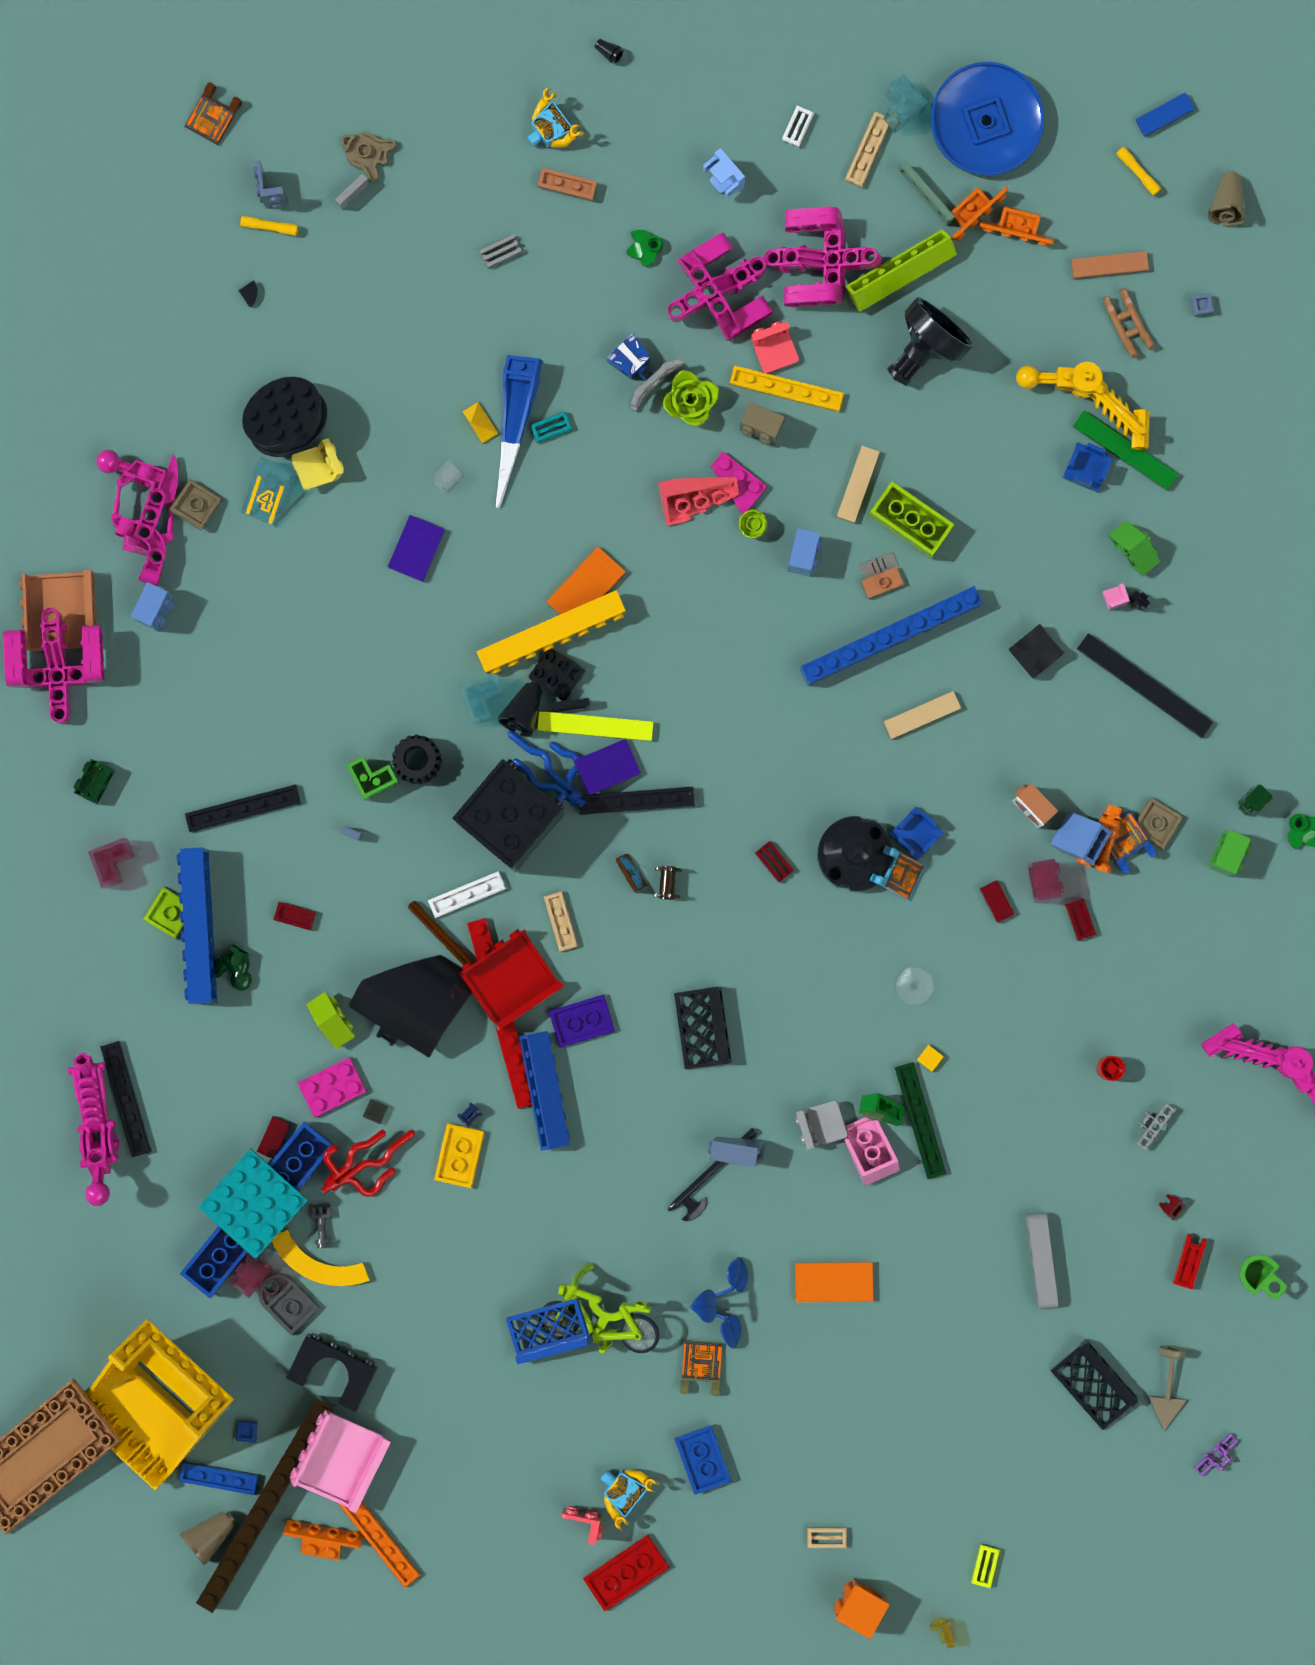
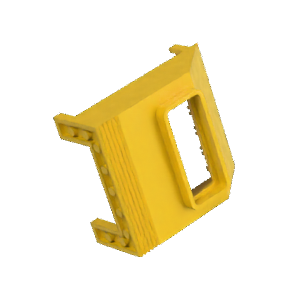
M146 1319L109 1355L108 1359L110 1361L86 1394L122 1439L111 1450L156 1491L205 1437L233 1402L234 1398L149 1319ZM141 1361L195 1412L191 1414L138 1365Z

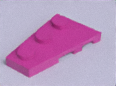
M723 451L711 465V469L717 477L737 478L739 495L731 499L741 514L748 511L767 488L764 483Z

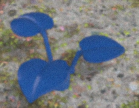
M739 1257L730 1263L727 1270V1279L729 1284L732 1285L731 1288L717 1294L710 1289L704 1290L690 1306L705 1323H711L715 1317L724 1320L721 1324V1334L726 1344L732 1349H735L741 1336V1323L736 1315L731 1314L727 1318L716 1313V1297L730 1293L735 1289L738 1292H743L746 1288L748 1271L745 1263Z

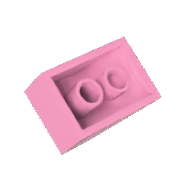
M864 1117L846 1125L848 1136L844 1138V1142L864 1186L900 1171L899 1162L877 1120L871 1121Z

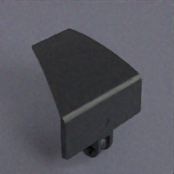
M438 955L407 963L362 980L349 1003V1007L380 1026L376 1037L383 1038L389 1042L390 1046L393 1047L397 1040L400 1039L426 1057H430L442 1035L472 992L459 974L463 969L445 957Z

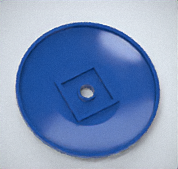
M996 62L974 63L954 72L939 88L931 108V130L941 153L959 169L981 176L1000 175L1019 167L1036 149L1044 127L1043 105L1033 84L1016 69ZM989 117L991 124L989 126L983 125L981 118Z

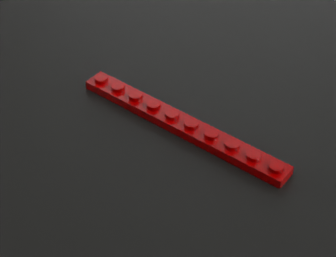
M486 918L467 923L477 961L479 960L477 956L486 950L488 953L494 950ZM513 1021L499 1031L496 1029L517 1108L519 1109L532 1105L521 1044Z

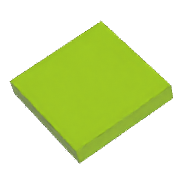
M163 887L143 920L174 939H177L184 928V923L180 921V911H183V904H180L179 896Z

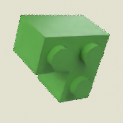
M1125 521L1108 534L1114 547L1126 556L1131 567L1140 575L1144 576L1160 563L1157 556L1158 551L1150 543L1152 541L1151 537L1146 532L1142 533L1137 525H1131Z
M364 756L347 764L365 801L400 784L390 765L372 772Z

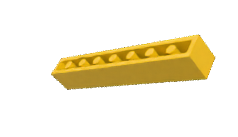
M617 590L476 652L485 673L494 675L502 671L501 668L506 665L512 667L519 664L518 660L524 657L526 660L537 656L536 652L540 650L546 652L553 649V645L560 642L562 645L571 641L572 636L577 634L579 637L589 633L588 629L604 627L607 625L606 622L611 619L613 621L624 618L623 614L626 613V610Z

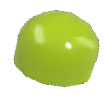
M748 510L739 519V529L747 538L756 539L767 530V519L759 510Z

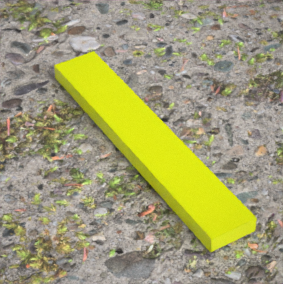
M539 711L537 730L652 741L653 722Z

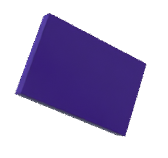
M409 515L388 568L423 582L445 529Z
M626 739L573 761L589 796L641 774Z
M604 994L549 1011L560 1048L615 1031Z

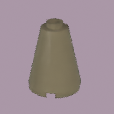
M1227 171L1220 179L1208 212V218L1216 225L1218 222H1221L1225 227L1241 225L1243 220H1246L1247 213L1241 176L1235 171Z
M222 1511L184 1531L180 1536L201 1563L205 1565L234 1529L233 1523L235 1520L229 1512L225 1514Z

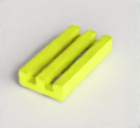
M980 1544L971 1580L972 1584L991 1588L1000 1549ZM986 1550L980 1581H977L983 1552ZM991 1552H993L994 1556L987 1583H985L984 1579Z

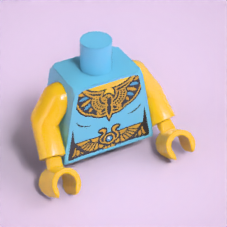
M546 88L532 116L531 125L535 132L530 134L527 139L532 146L542 141L547 148H564L572 143L576 136H583L584 131L577 133V129L581 125H570L553 101L550 102V99L556 98L557 93L554 92L550 96L549 91L551 88Z
M606 1470L600 1478L608 1485L604 1491V1502L609 1515L615 1521V1526L619 1530L623 1531L620 1527L622 1522L629 1525V1522L623 1517L628 1515L647 1490L655 1492L652 1489L653 1483L659 1485L658 1481L652 1480L642 1471L621 1470L615 1477Z

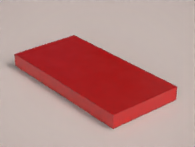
M647 1534L583 1577V1580L605 1612L669 1569L670 1566Z

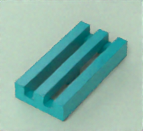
M566 411L530 425L537 444L572 430ZM564 418V421L536 431V428ZM567 425V427H564V428L559 429V430H557V431L551 432V433L546 434V435H544V436H541V437L538 436V435H540V434H543V433H545V432L551 431V430L556 429V428H558V427Z

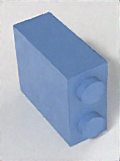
M1068 811L1051 845L1064 854L1094 865L1112 831L1098 822Z

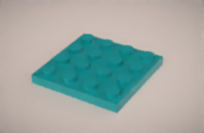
M250 1148L198 1208L254 1259H257L307 1203L308 1199Z

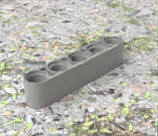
M1046 1212L1026 1214L1038 1309L1058 1307V1296Z

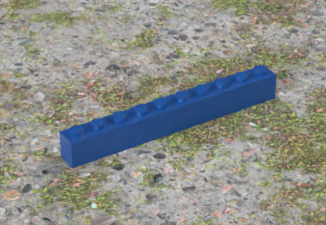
M975 586L804 664L800 670L807 685L810 686L981 607L983 602Z

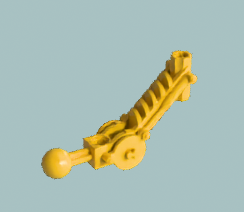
M1082 362L1075 368L1058 367L1056 373L1038 372L1035 367L1030 365L1023 366L1017 371L1016 381L1021 388L1032 389L1037 384H1055V390L1071 391L1073 395L1083 399L1092 398L1095 408L1098 410L1099 406L1101 407L1103 416L1107 413L1109 421L1112 423L1114 420L1116 428L1119 430L1121 427L1125 437L1127 433L1131 436V449L1141 451L1148 449L1150 411L1138 409L1133 410L1131 413L1128 404L1125 402L1123 405L1121 397L1118 395L1116 398L1112 388L1110 392L1108 391L1107 383L1103 380L1102 371L1096 364Z

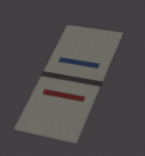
M893 552L859 565L865 579L899 567Z

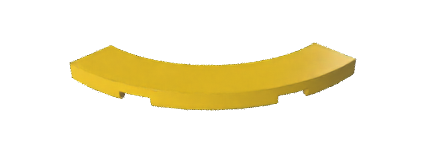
M289 1230L280 1232L272 1241L273 1246L282 1259L293 1270L312 1281L332 1286H351L370 1281L363 1262L350 1266H332L319 1262L302 1251L292 1238Z

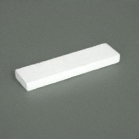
M497 871L432 898L428 902L434 917L438 918L503 891L506 887L500 872Z

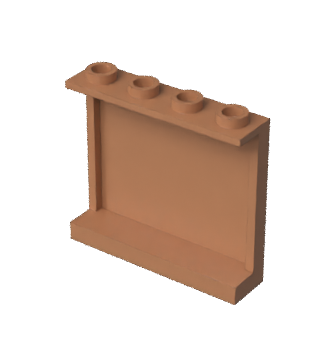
M83 570V572L22 574L20 590H23V598L20 599L21 609H24V617H21V625L25 629L27 651H41L42 612L49 607L59 611L63 617V622L66 623L67 631H64V637L68 647L65 650L83 649L80 645V641H82L81 626L97 625L94 572L92 570ZM51 613L48 616L49 622H53L56 619L55 613ZM52 632L49 635L50 641H54L57 638L56 632Z

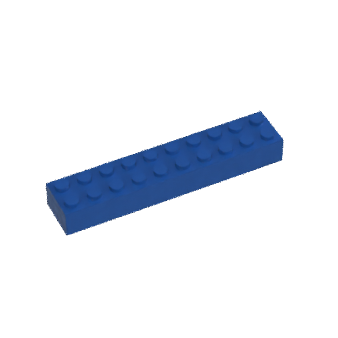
M305 1121L269 1165L300 1191L324 1161V1152L334 1143ZM218 1226L181 1271L180 1275L210 1299L244 1260L248 1252Z

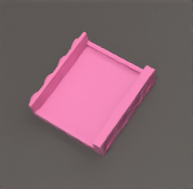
M325 1410L317 1419L316 1425L318 1426L315 1432H311L307 1441L309 1444L306 1450H302L299 1456L300 1462L297 1468L294 1467L290 1474V1481L294 1487L298 1485L344 1505L349 1511L356 1513L391 1442L388 1437Z

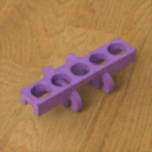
M1229 1433L1220 1443L1216 1442L1217 1446L1208 1454L1204 1453L1205 1457L1193 1468L1201 1476L1215 1465L1218 1466L1216 1468L1218 1471H1224L1223 1467L1228 1462L1232 1463L1230 1460L1232 1457H1227V1452L1238 1442L1237 1439ZM1232 1438L1233 1443L1228 1445L1226 1442ZM1213 1451L1219 1452V1456L1217 1458H1213ZM1224 1456L1226 1459L1219 1465L1216 1461ZM1206 1460L1210 1462L1209 1465L1205 1463ZM1203 1464L1205 1469L1199 1471L1198 1468Z

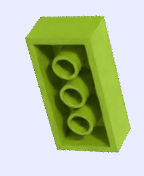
M892 481L869 513L870 518L930 559H932L955 525Z

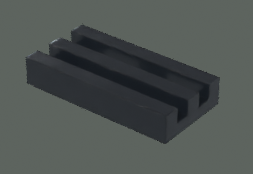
M589 698L551 702L553 712L590 707Z

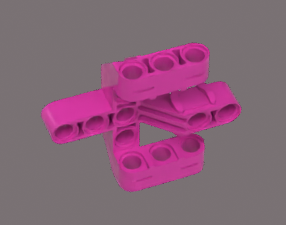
M816 207L785 211V231L789 233L824 231V250L807 248L806 245H800V247L770 249L764 255L766 264L773 270H780L782 273H790V270L806 272V269L824 271V284L816 282L813 285H802L800 283L797 286L784 287V306L786 307L840 304L845 292V271L874 269L882 263V256L872 247L846 249V233L842 213L837 207ZM838 238L837 244L832 246L833 240ZM875 254V258L872 261H868L869 256ZM796 255V259L790 262V258ZM778 256V260L772 263V259ZM856 256V260L850 263L851 257ZM838 257V261L835 264H831L833 258ZM838 276L837 281L831 283L832 278Z
M720 233L691 250L681 258H678L677 262L685 275L689 277L695 289L669 305V319L675 323L681 322L707 306L727 341L754 327L773 314V310L764 296L755 299L734 313L723 296L734 292L738 294L746 286L758 282L759 278L766 273L765 260L759 256L749 261L743 259L740 261L741 264L734 269L728 268L723 275L711 278L705 266L715 260H720L721 256L734 249L725 233ZM759 263L763 268L756 271L753 269V265ZM696 273H703L704 278L697 280L694 278V275ZM740 273L747 276L743 281L738 280L736 277ZM708 288L713 289L714 294L707 296L704 294V291ZM694 298L698 303L695 306H690L687 303L688 300ZM720 304L724 307V310L717 312L714 310V307ZM675 308L682 311L678 316L672 315L671 312Z
M49 607L42 612V624H40L42 632L41 651L44 650L48 668L27 669L25 631H4L5 682L8 687H49L50 717L59 724H66L71 718L70 686L91 685L105 681L101 625L81 626L82 641H80V645L83 648V660H81L83 666H68L65 653L68 643H65L64 631H67V626L63 622L61 613ZM51 613L56 614V619L53 622L48 621V616ZM52 632L57 633V638L54 641L49 640V635ZM77 671H81L82 677L79 680H74V674ZM62 672L63 678L58 682L55 681V675ZM42 673L44 678L41 682L37 683L36 676ZM62 691L64 694L63 698L56 700V694ZM63 710L65 713L64 717L57 719V712Z

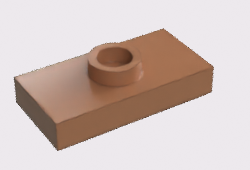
M897 567L861 581L868 599L904 585Z

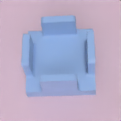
M721 148L703 165V171L707 173L710 170L713 175L710 178V183L720 194L725 192L727 199L736 191L740 192L744 188L745 176Z

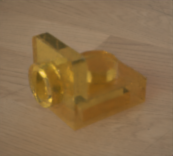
M944 1618L933 1620V1623L930 1624L931 1631L943 1629L940 1632L942 1644L946 1643L947 1649L955 1647L949 1620Z

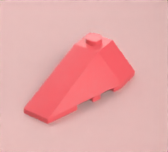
M736 477L676 478L658 482L660 500L667 526L686 522L691 519V516L699 512L702 514L707 511V508L715 504L720 505L739 495Z

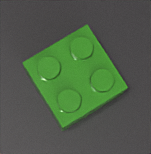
M1232 830L1222 832L1208 868L1226 876L1235 875L1237 872L1240 873L1244 865L1242 859L1251 849V844H1249L1251 839Z

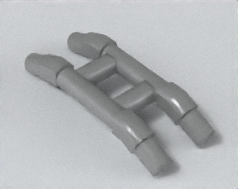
M681 358L663 363L661 368L635 390L630 403L631 410L637 412L642 400L668 375L683 369Z

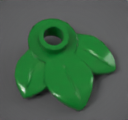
M646 230L632 231L631 236L635 243L629 247L627 255L634 259H641L642 266L651 265L656 259V254L660 253L663 249L662 239L655 235L651 236ZM652 243H656L658 246L656 248H651L650 245Z
M1303 814L1293 815L1289 820L1291 830L1288 834V841L1295 850L1302 843L1315 847V817H1306ZM1296 820L1301 821L1300 827L1295 825Z

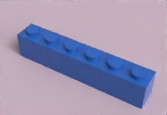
M548 1031L519 1036L541 1151L570 1145V1134L566 1127V1114L562 1107L563 1098L558 1086L559 1077L555 1070V1057L552 1054L551 1037Z

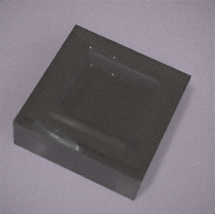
M370 1099L363 1117L381 1124L389 1106Z

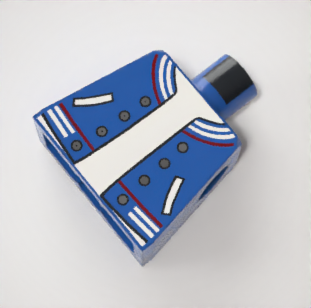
M633 333L607 357V362L631 380L639 374L646 381L653 374L647 367L650 363V356Z

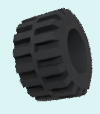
M423 735L406 736V739H401L400 743L396 744L395 751L392 754V764L397 774L411 784H424L423 782H429L431 778H435L436 773L440 771V764L442 763L441 753L435 743ZM413 749H422L428 755L426 766L418 771L411 770L406 764V757Z

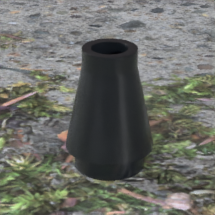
M599 39L595 44V49L610 63H618L623 56V50L618 45Z

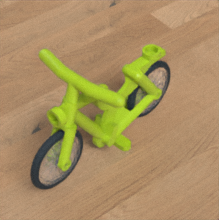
M587 1263L579 1269L572 1278L570 1285L560 1284L558 1293L559 1296H564L563 1302L578 1297L589 1300L590 1308L600 1317L594 1326L579 1300L589 1334H592L594 1340L592 1343L603 1341L599 1347V1353H606L611 1346L612 1340H621L626 1348L636 1353H647L658 1344L659 1329L655 1322L645 1315L633 1313V1311L650 1313L652 1307L647 1306V1302L636 1301L635 1304L623 1302L619 1307V1311L609 1313L599 1306V1303L602 1301L600 1296L578 1289L583 1276L594 1268L592 1263ZM552 1301L547 1303L544 1307L557 1304L562 1301ZM567 1305L564 1311L573 1317L576 1313L570 1305ZM552 1309L547 1317L556 1322L560 1313ZM562 1315L559 1324L568 1329L572 1320ZM624 1318L620 1329L604 1330L608 1321H617ZM545 1320L541 1328L550 1333L554 1325ZM574 1322L571 1331L575 1333L579 1324ZM556 1327L553 1336L562 1339L566 1332Z

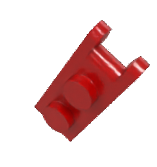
M1187 1233L1173 1284L1192 1290L1207 1239L1202 1238L1200 1245L1190 1242L1192 1234Z

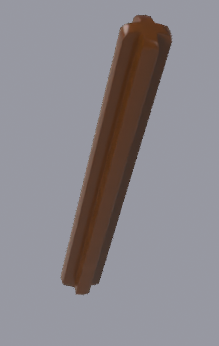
M416 901L408 905V909L463 966L470 961L473 964L475 963Z

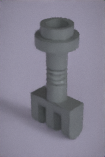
M319 1205V1213H316V1206H311V1219H318L319 1240H315L317 1248H329L330 1239H326L325 1225L326 1219L332 1218L331 1205L326 1206L327 1213H324L323 1205Z

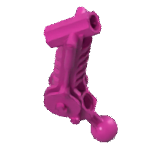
M1235 1023L1230 1024L1201 1043L1203 1050L1209 1058L1220 1051H1225L1227 1053L1223 1057L1236 1054L1233 1060L1246 1057L1242 1062L1247 1063L1255 1060L1252 1065L1265 1062L1262 1068L1276 1065L1277 1071L1282 1076L1290 1078L1300 1093L1307 1092L1315 1105L1313 1060L1306 1049L1302 1047L1284 1048L1280 1046L1271 1050L1274 1044L1261 1047L1264 1042L1260 1041L1252 1045L1251 1043L1255 1040L1252 1038L1244 1042L1238 1041L1243 1036Z
M79 1053L74 1058L75 1067H69L67 1073L72 1075L75 1095L82 1119V1125H78L77 1131L81 1133L79 1149L83 1157L79 1165L81 1168L87 1167L92 1176V1183L85 1191L86 1200L93 1206H101L110 1197L109 1188L104 1184V1174H110L111 1163L118 1162L120 1142L114 1130L116 1122L108 1118L106 1088L102 1071L105 1070L106 1064L104 1062L94 1063L91 1056L86 1053ZM95 1133H101L100 1141H97Z

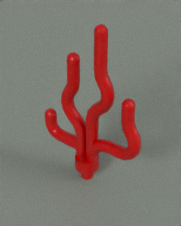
M380 1130L367 1141L354 1144L348 1151L346 1163L340 1169L331 1159L332 1154L338 1150V1147L334 1144L331 1145L324 1152L323 1160L333 1174L324 1180L326 1184L321 1187V1190L326 1194L330 1190L335 1192L344 1184H352L363 1196L371 1197L378 1194L386 1180L395 1174L396 1170L394 1168H389L385 1171L371 1189H366L354 1176L366 1167L377 1168L386 1165L391 1160L393 1153L415 1136V1131L409 1130L392 1143L381 1159L363 1160L353 1168L355 1154L359 1150L368 1149L386 1136V1131Z

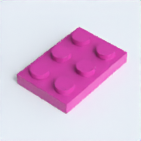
M350 1057L298 1082V1086L314 1118L367 1092Z

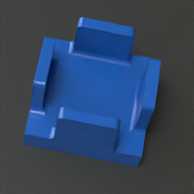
M1077 442L1063 479L1098 493L1113 457L1105 454L1106 450L1091 443L1083 445Z
M915 807L889 835L917 861L938 840L943 832L925 812L922 813Z

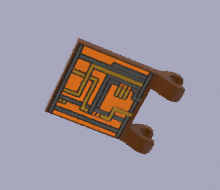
M208 82L185 127L218 145L234 115L241 107L242 101L238 97H233L229 108L215 101L211 96L215 93L217 87L213 83Z

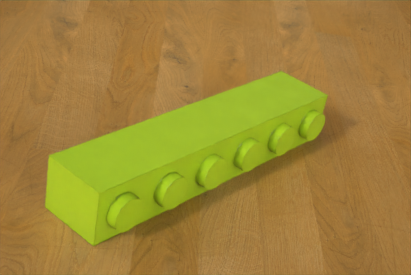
M941 229L846 285L845 288L851 303L861 312L925 273L932 271L942 263L949 261L957 255L952 239Z

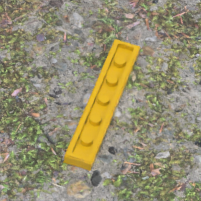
M735 365L729 383L731 386L835 412H840L844 396L842 392Z

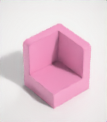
M1124 583L1102 592L1108 610L1126 605L1130 601Z

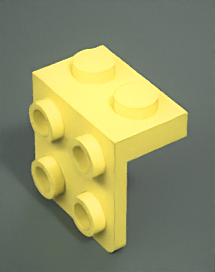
M329 438L322 440L317 447L291 456V462L304 490H310L339 480L344 473L343 464L338 460L336 448Z

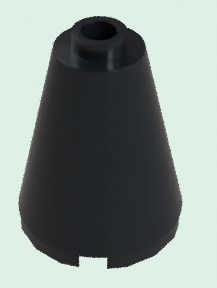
M532 681L525 683L499 714L498 722L509 731L515 732L517 730L521 732V736L530 737L534 731L543 693L541 686Z

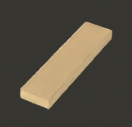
M874 112L847 173L845 182L860 188L863 187L890 126L891 118Z
M861 446L837 518L855 523L880 453L879 451Z
M954 691L888 719L883 723L890 739H894L960 710L961 707Z

